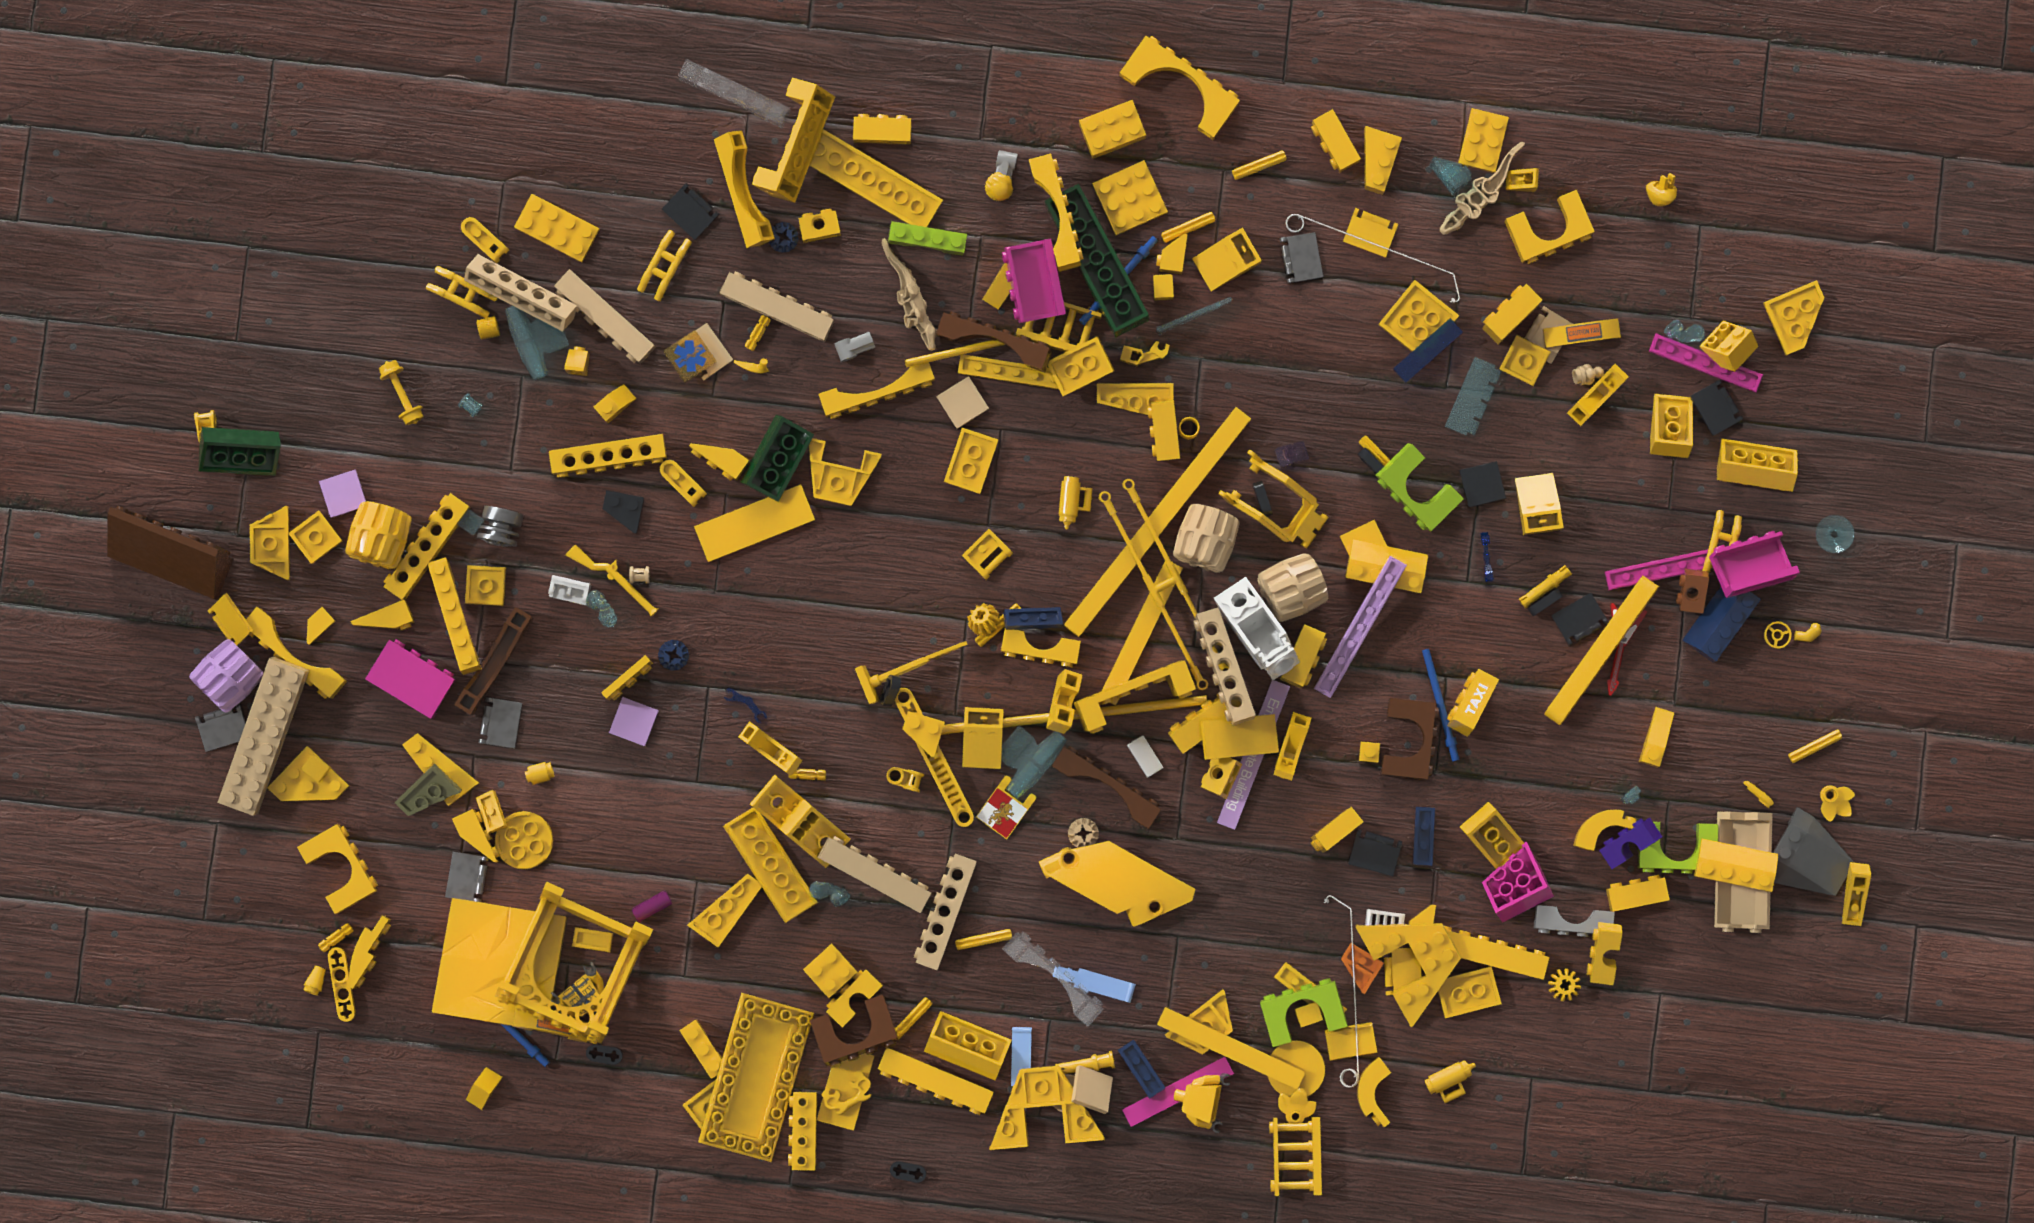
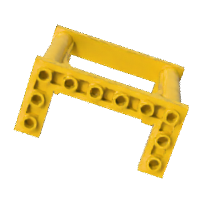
M546 882L539 898L540 903L504 981L501 980L495 997L498 998L497 1001L508 1005V1003L515 1005V1009L518 1011L533 1013V1017L536 1019L551 1021V1025L560 1029L562 1027L569 1029L568 1032L578 1037L579 1035L587 1037L586 1040L590 1043L601 1044L609 1028L607 1025L640 951L646 945L653 929L638 922H635L632 928L561 897L564 889ZM556 907L627 938L606 987L597 998L585 1005L567 1007L550 1001L540 992L533 977L534 956ZM525 974L529 977V981L520 982L521 979L524 980ZM524 986H531L533 992L528 996H522L520 989ZM537 996L540 998V1002L536 1003L537 1000L531 1001L530 999ZM551 1006H555L556 1010H551ZM591 1006H597V1009L594 1010L597 1012L596 1015L590 1009ZM581 1010L588 1012L590 1017L588 1023H583L580 1020L579 1012ZM568 1012H573V1013H575V1020L573 1019V1017H572L571 1015L568 1017V1016H567V1013H568Z

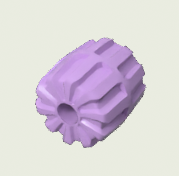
M227 639L207 654L191 672L189 677L223 712L227 713L251 693L261 681L264 673L234 642Z

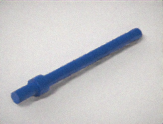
M1154 236L1136 251L1137 254L1124 268L1127 275L1131 273L1142 259H1145L1150 254L1149 251L1158 242ZM1095 301L1089 310L1096 312L1099 306ZM1092 311L1085 313L1079 319L1082 325H1085L1093 316L1091 314Z
M1429 649L1422 650L1436 704L1439 707V715L1446 737L1445 744L1449 748L1452 762L1460 759L1456 748V737H1453L1451 728L1447 726L1449 720H1447L1448 715Z
M501 1024L528 1051L527 1053L532 1058L535 1057L544 1067L550 1063L540 1052V1049L536 1045H532L515 1027Z

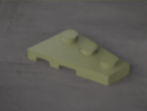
M434 763L395 801V804L407 816H410L434 803L441 802L452 795L460 793L462 789Z

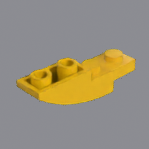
M382 915L373 930L365 928L359 937L350 964V988H360L366 979L363 976L367 970L371 971L375 966L376 961L374 959L376 956L370 952L371 950L375 951L381 941L378 939L382 933L385 935L390 929L391 925L389 923L391 919Z

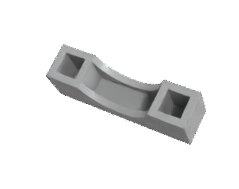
M1535 906L1534 928L1538 929V933L1550 934V930H1557V934L1569 935V932H1577V936L1588 937V933L1593 934V930L1597 929L1598 922L1614 924V912L1593 910L1586 921L1572 924L1560 916L1557 907Z

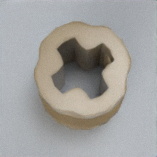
M630 566V584L634 582H646V584H649L650 567L634 568Z

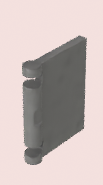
M1315 232L1279 238L1280 242L1288 241V245L1281 247L1286 275L1294 274L1295 277L1287 279L1288 283L1323 278Z
M486 697L485 701L493 702V707L484 706L480 734L487 735L488 738L487 740L479 739V743L515 749L522 703Z
M240 704L236 706L237 713H233V709L227 713L219 709L203 714L205 723H201L199 716L195 717L205 752L240 741L246 724Z
M453 852L445 897L481 902L482 899L474 898L475 893L483 895L487 866L480 865V860L488 861L489 858Z

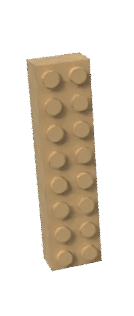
M276 657L269 658L217 803L252 816L259 813L307 679L308 669Z

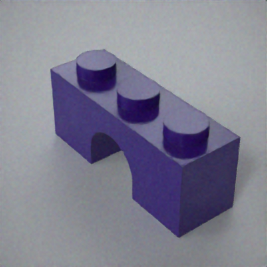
M1642 818L1632 824L1634 828L1631 830L1625 828L1618 833L1619 837L1617 839L1611 837L1603 843L1605 846L1599 851L1611 869H1614L1633 856L1629 848V842L1635 843L1640 851L1663 837L1651 818L1645 821Z

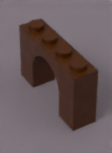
M1389 698L1387 718L1414 722L1422 732L1423 743L1420 750L1411 757L1383 755L1381 775L1428 780V776H1432L1433 765H1430V757H1434L1435 752L1432 738H1436L1437 733L1434 719H1438L1439 707H1436V703Z
M883 994L865 1000L871 1019V1031L867 1038L860 1043L846 1044L837 1038L829 1014L810 1020L826 1067H837L841 1065L842 1061L847 1059L848 1061H853L864 1053L870 1055L876 1053L877 1049L881 1047L890 1048L896 1045L895 1042H898L899 1038Z

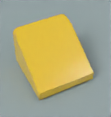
M312 754L301 770L320 783L331 767Z

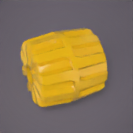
M369 501L362 502L350 527L345 549L346 554L362 563H371L375 567L381 566L385 569H395L407 543L412 521L411 517L405 512L387 505Z

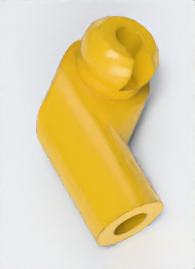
M1811 624L1810 629L1806 632L1795 631L1794 640L1812 642L1821 634L1820 624Z

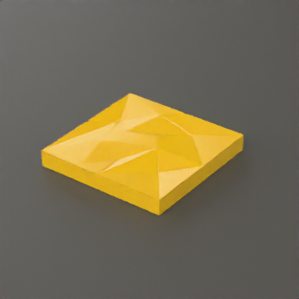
M452 898L432 1013L513 1026L516 1006L510 1003L505 1005L497 1001L498 998L495 997L501 980L504 981L535 911ZM554 914L536 951L532 967L533 977L538 989L550 1001L553 1000L551 992L555 990L567 922L566 916ZM525 974L524 980L521 979L520 982L529 981V977ZM524 986L520 989L522 996H528L533 992L531 986ZM537 996L530 999L531 1001L537 1000L536 1003L540 1002V998Z

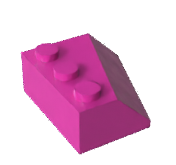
M1527 841L1516 854L1513 853L1509 857V860L1502 867H1498L1482 882L1495 913L1502 923L1554 897Z

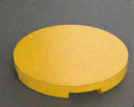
M516 812L506 817L507 827L498 830L495 835V846L501 859L517 869H531L542 864L550 855L553 847V834L549 824L541 816L532 812Z
M1295 1040L1279 1045L1270 1055L1305 1071L1299 1088H1303L1307 1096L1313 1094L1323 1082L1325 1075L1323 1058L1319 1051L1309 1043ZM1268 1076L1270 1084L1280 1094H1286L1291 1098V1095L1297 1090Z

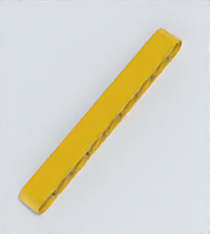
M1645 576L1639 579L1544 714L1558 725L1564 722L1659 588L1658 585Z

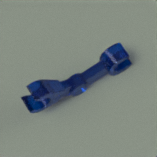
M1482 532L1480 537L1484 549L1485 582H1490L1494 580L1491 564H1489L1488 544H1490V537L1488 532Z
M730 688L726 689L733 693V697H724L725 700L742 702L748 705L755 714L754 719L757 723L761 724L757 719L759 714H763L767 719V714L759 710L751 697L740 695Z

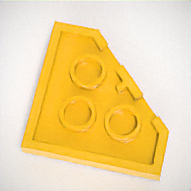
M1817 280L1763 303L1785 355L1803 349L1807 343L1824 300Z
M307 746L267 788L280 801L337 800L349 785L332 768L329 769L320 783L302 771V766L312 754L322 760Z

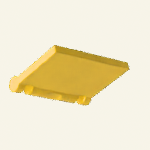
M1355 208L1346 233L1389 249L1398 223H1394L1391 230L1388 228L1390 220L1363 211L1361 218L1356 217L1359 209ZM1345 234L1343 242L1386 258L1387 249Z
M227 593L208 610L209 614L215 612L216 615L213 617V620L225 637L230 640L234 639V643L237 646L253 631Z
M1397 948L1390 952L1392 957L1384 958L1385 987L1393 986V991H1386V995H1393V992L1422 978L1421 965L1411 948Z

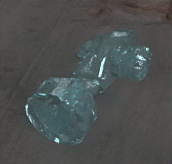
M1674 320L1664 330L1669 339L1675 338L1686 343L1700 342L1705 336L1704 328L1701 325L1694 324L1683 331L1684 326L1679 320Z
M593 590L587 596L586 605L593 610L600 609L598 619L601 624L608 628L613 627L617 622V616L613 608L607 603L608 601L605 600V595L602 592Z
M815 881L810 886V894L813 898L822 899L831 894L830 901L835 907L845 904L850 898V894L845 888H839L837 885L834 886L833 883Z

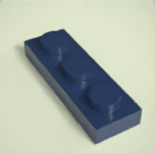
M1061 607L1004 609L1003 612L1006 630L1062 628L1063 626Z
M1415 807L1413 865H1433L1435 808Z
M1134 1040L1118 1049L1119 1054L1149 1099L1166 1089Z

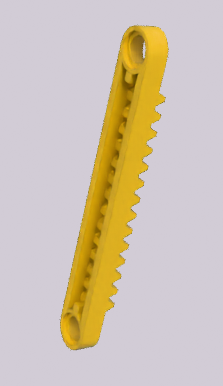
M900 688L895 703L904 721L908 711L923 715L912 692L907 688ZM901 692H906L909 695V700L906 703H901L898 700V695ZM917 744L956 823L961 827L970 826L974 820L973 812L939 745L935 757H931ZM967 812L970 815V820L967 823L960 822V813Z

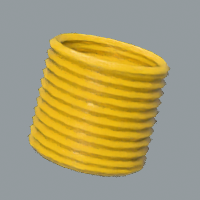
M495 316L477 320L481 340L500 336Z
M1193 417L1182 419L1178 427L1180 436L1188 440L1195 438L1200 429L1198 421ZM1183 422H1194L1197 426V432L1191 436L1185 435L1181 431Z

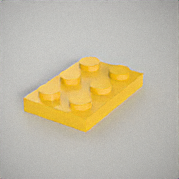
M1472 108L1458 164L1495 173L1509 117Z
M1095 337L1051 359L1048 364L1062 396H1066L1114 372L1099 337Z
M962 428L944 483L981 494L998 439Z
M645 655L601 693L609 701L611 699L616 700L623 694L621 692L622 689L626 686L630 688L637 682L636 678L640 674L644 676L652 669L651 665L653 662Z
M1492 966L1448 977L1438 990L1445 1018L1501 1004Z

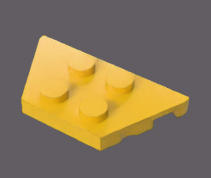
M284 506L282 509L250 524V563L286 580H290L288 506Z
M1223 989L1188 1016V1018L1222 1034L1228 1035L1233 1031L1226 994ZM1172 1031L1165 1034L1167 1038L1202 1055L1209 1050Z

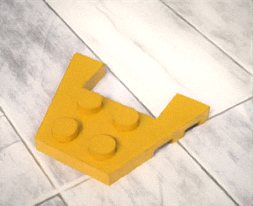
M812 438L809 444L814 498L852 506L881 459L882 454L865 450L861 469L822 461L826 441Z

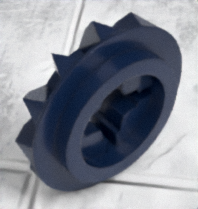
M781 222L772 227L775 239L770 241L769 244L774 250L789 252L795 248L799 236L797 229L792 224ZM787 230L786 236L791 241L783 240L780 243V237L776 233L783 234Z
M670 640L660 647L658 658L664 668L676 671L687 664L689 652L682 642ZM677 647L676 654L679 655L681 659L674 658L670 663V656L666 653V651L673 652Z

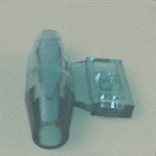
M514 306L506 308L505 312L509 330L525 367L534 380L547 376L548 372L543 352L554 353L569 347L564 331L562 332L537 318L531 324L524 311Z
M1019 725L1002 745L1001 761L1010 768L1018 769L1006 790L1017 799L1025 794L1053 764L1067 739L1059 732L1054 731L1037 745L1035 738Z

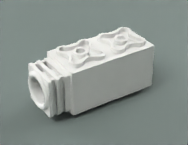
M1246 577L1214 597L1224 619L1260 669H1265L1272 680L1287 673L1300 663L1287 633Z

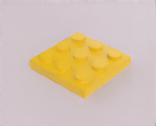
M1145 160L1092 183L1115 236L1168 213Z
M1414 280L1378 325L1421 360H1424L1459 315Z

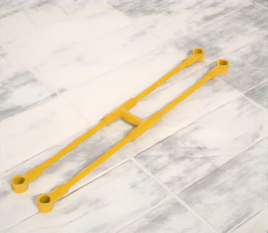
M1125 479L1122 486L1128 491L1133 503H1136L1167 563L1166 566L1172 577L1154 585L1116 515L1117 512L1110 500V493L1106 491L1101 492L1099 500L1104 503L1110 516L1112 515L1143 575L1142 578L1157 607L1163 613L1189 663L1190 670L1196 680V687L1199 690H1205L1208 687V682L1203 679L1199 669L1194 665L1164 607V602L1159 592L1176 584L1194 617H1196L1198 612L1188 595V590L1174 563L1170 561L1140 503V498L1134 488V481ZM1127 481H1130L1132 484L1130 488L1125 486ZM1104 493L1108 495V499L1106 501L1102 500L1101 498L1102 494ZM1213 646V647H1212V650H1213L1215 653H1218L1216 647ZM1225 663L1218 665L1221 671L1224 668L1229 669ZM1204 681L1205 687L1200 688L1199 682Z

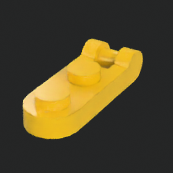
M466 218L461 223V230L464 235L496 264L500 261L499 258L509 251L500 240L475 218ZM496 245L498 249L493 253L490 249Z
M665 460L660 465L661 475L695 507L698 504L697 501L701 497L704 498L707 493L675 461ZM694 488L696 492L690 496L688 492Z

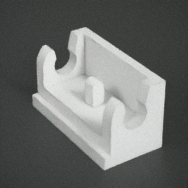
M552 575L548 594L552 598L587 605L591 584Z

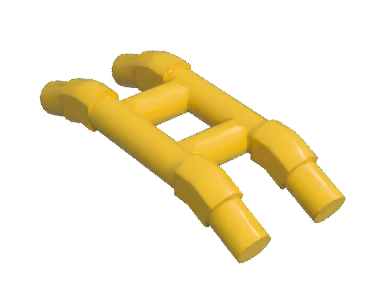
M668 230L637 288L638 291L644 293L652 275L663 279L654 297L657 301H661L679 264L692 244L689 239H685L678 249L676 256L665 251L675 235L672 230ZM661 258L671 262L667 273L656 268Z
M440 266L435 268V273L452 280L447 291L431 283L427 284L426 290L484 318L489 316V311L471 302L476 292L494 302L497 300V297L464 281L463 277ZM459 284L469 289L465 299L454 294Z
M1718 510L1716 512L1713 533L1702 571H1708L1709 574L1712 568L1709 556L1717 547L1719 539L1730 542L1729 546L1733 542L1738 541L1742 527L1741 516L1737 515L1734 517L1732 535L1721 532L1724 522V511Z

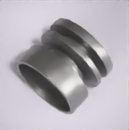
M484 506L482 519L489 521V525H480L479 528L487 531V534L478 533L477 538L496 546L516 547L517 541L509 538L510 536L519 537L518 533L511 530L512 527H521L524 515L507 509Z

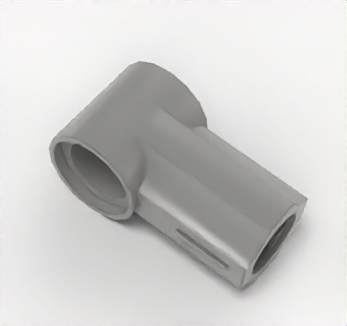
M999 150L996 172L1008 175L1012 179V172L1015 170L1018 154Z
M870 332L852 339L846 338L834 344L841 362L853 359L858 354L875 348Z

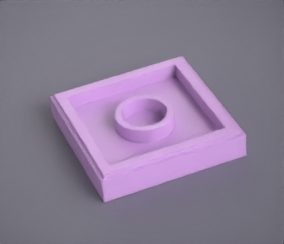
M356 469L319 481L330 518L358 510L359 505L366 501Z
M622 697L609 733L646 746L659 710Z

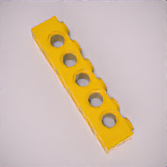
M663 434L549 451L551 471L553 475H557V478L568 477V473L576 472V475L587 474V470L595 469V472L606 471L607 467L623 469L627 464H633V467L644 465V462L652 461V464L662 463L663 459H667ZM645 446L651 447V453L647 456L641 454V450ZM625 449L632 450V456L628 459L622 457ZM606 452L613 453L611 461H604L603 456ZM589 454L594 456L592 464L584 462L585 457ZM570 457L575 458L574 466L567 467L565 464L566 460Z
M451 493L449 496L445 495L442 498L439 510L433 511L428 519L430 521L429 524L420 529L417 534L419 538L415 543H410L406 549L408 553L404 559L400 558L394 573H389L384 580V588L401 600L407 599L429 568L427 563L434 561L471 509V507ZM447 510L453 512V517L450 520H445L443 517L444 512ZM435 526H441V534L433 535L432 529ZM425 541H429L431 544L428 551H422L421 545ZM413 557L419 558V564L416 567H411L410 560ZM403 572H406L408 574V580L404 583H401L399 581V575Z

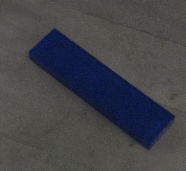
M1450 318L1394 367L1393 370L1407 383L1459 337L1463 331Z

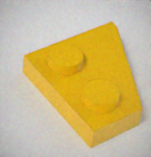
M908 711L903 730L931 757H935L945 722Z

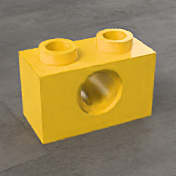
M825 209L820 211L821 214H802V217L798 219L803 243L841 236L836 211ZM816 221H823L825 223L824 227L820 230L816 229L814 224Z
M1230 757L1211 759L1210 768L1202 778L1201 787L1227 799L1242 764ZM1223 771L1222 777L1217 779V774Z

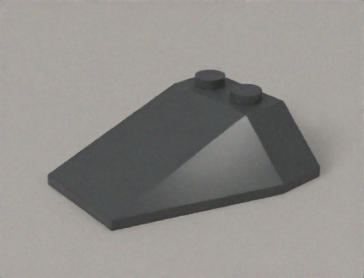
M1797 807L1787 823V829L1773 853L1778 854L1774 883L1836 896L1847 877L1850 862L1854 863V861L1815 817Z

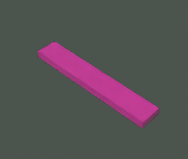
M1655 334L1648 351L1754 393L1757 392L1763 374L1742 366L1735 372L1722 368L1705 352L1659 334Z
M1708 549L1605 571L1608 590L1636 585L1642 576L1651 581H1656L1681 574L1684 575L1685 569L1702 571Z
M1223 1057L1170 1084L1151 1099L1147 1096L1122 1109L1132 1127L1178 1103L1179 1101L1174 1100L1176 1089L1185 1091L1186 1086L1191 1084L1194 1079L1205 1075L1220 1076L1222 1073H1227L1231 1076L1234 1073L1226 1057Z

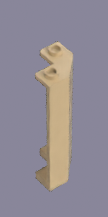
M1717 812L1718 842L1771 853L1772 813ZM1716 881L1714 927L1722 928V932H1734V928L1750 929V933H1762V929H1770V892Z

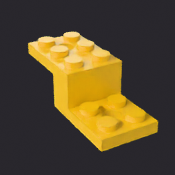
M776 775L771 778L750 803L752 807L825 868L828 867L829 863L818 858L823 848L820 845L821 839L825 837L833 839L836 836L845 841L844 846L851 839ZM780 797L781 802L777 806H773V800Z

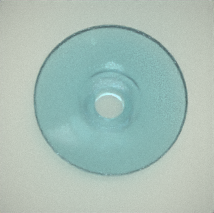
M1830 515L1819 522L1816 528V540L1825 551L1840 553L1851 546L1854 540V529L1850 521L1845 517ZM1832 531L1837 533L1836 538L1831 537Z

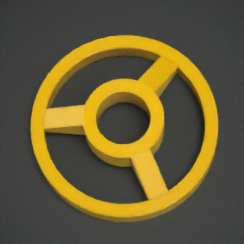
M1773 622L1765 629V641L1773 648H1783L1791 640V630L1783 622ZM1782 624L1787 628V631L1774 630L1771 625ZM1768 629L1772 632L1771 637L1774 640V645L1767 639ZM1775 632H1779L1781 634V637L1779 639H1776L1774 637ZM1789 633L1788 641L1782 646H1777L1778 641L1783 638V635Z

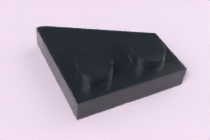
M606 490L602 509L631 532L637 534L644 497Z

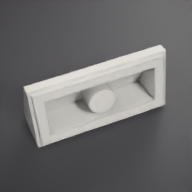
M1144 736L1127 745L1147 778L1164 768Z

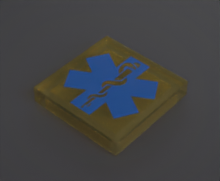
M696 330L663 351L684 383L717 362Z

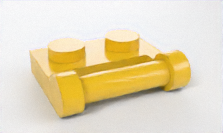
M988 529L962 557L987 580L990 577L989 574L1007 557H1010L1013 552ZM999 547L1002 552L983 569L980 565Z

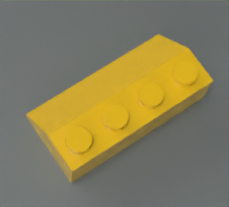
M1721 439L1717 464V480L1793 492L1798 475L1797 450Z
M1353 539L1345 577L1374 583L1391 555L1407 564L1394 588L1421 593L1428 555Z
M1701 839L1694 876L1772 892L1778 854Z
M940 1011L924 1052L996 1080L1012 1040Z

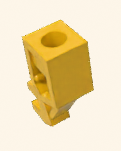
M1156 341L1150 351L1143 353L1142 349L1124 345L1120 361L1138 366L1155 359H1163L1167 356L1170 345L1166 344L1164 350H1159V342ZM1132 352L1141 354L1138 361L1130 360Z

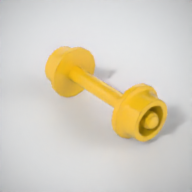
M396 360L386 361L384 365L379 367L380 379L390 378L405 408V412L398 417L403 419L406 425L417 424L424 417L421 411L422 406L412 408L398 379L397 374L403 371L404 368L400 367Z

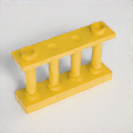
M1064 302V307L1069 310L1061 338L1059 337L1058 340L1051 338L1052 335H1050L1055 316L1047 318L1044 330L1040 334L1033 333V320L1026 322L1022 329L1017 328L1015 336L1020 338L1023 335L1031 338V342L1038 343V341L1049 344V348L1067 352L1088 341L1094 319L1101 320L1102 313H1099V309L1095 312L1089 310L1090 307L1085 309ZM1092 311L1091 314L1093 316L1085 324L1080 342L1077 345L1070 344L1068 339L1076 313L1085 314Z
M1273 1117V1122H1269V1133H1273L1274 1180H1270L1271 1192H1274L1275 1196H1279V1190L1309 1189V1191H1313V1195H1322L1320 1117H1311V1121H1308V1123L1279 1124L1278 1118ZM1278 1131H1308V1133H1312V1140H1308L1305 1143H1278ZM1308 1150L1312 1152V1160H1309V1162H1278V1151ZM1279 1170H1309V1172L1313 1173V1179L1300 1182H1279Z

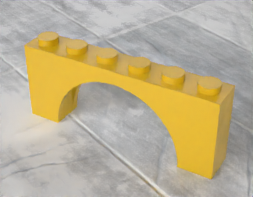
M1145 36L1120 71L1119 76L1133 86H1136L1144 77L1158 71H1174L1191 79L1200 90L1204 101V115L1197 130L1214 140L1240 102L1238 95L1231 90L1228 92L1222 88L1223 85L1217 80L1213 79L1211 81L1206 77L1207 74L1201 69L1195 70L1192 68L1191 63L1185 58L1179 59L1176 57V53L1169 47L1163 48L1160 46V42L1156 38Z

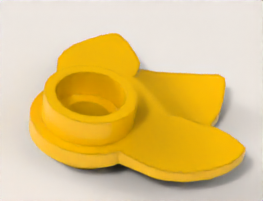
M1829 785L1821 790L1820 798L1823 801L1821 812L1826 820L1831 822L1836 814L1851 816V806L1848 800L1852 799L1855 794L1850 788H1836ZM1829 791L1833 794L1831 799L1826 796Z
M1303 1088L1296 1090L1291 1095V1098L1282 1093L1278 1098L1279 1109L1286 1114L1285 1117L1288 1123H1302L1306 1117L1311 1116L1315 1112L1316 1102L1308 1101L1307 1094ZM1298 1113V1119H1292V1114Z

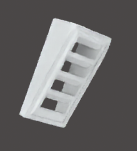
M1366 910L1365 925H1372L1373 914H1376L1375 925L1379 924L1380 915H1384L1383 925H1387L1388 916H1391V924H1395V917H1399L1398 924H1404L1405 914Z

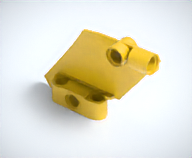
M1110 841L1075 849L1066 847L1060 852L1039 861L1046 879L1052 877L1116 914L1126 911L1132 926L1145 923L1191 902L1195 893V888ZM1072 853V860L1065 862V854ZM1158 902L1157 909L1150 910V904Z

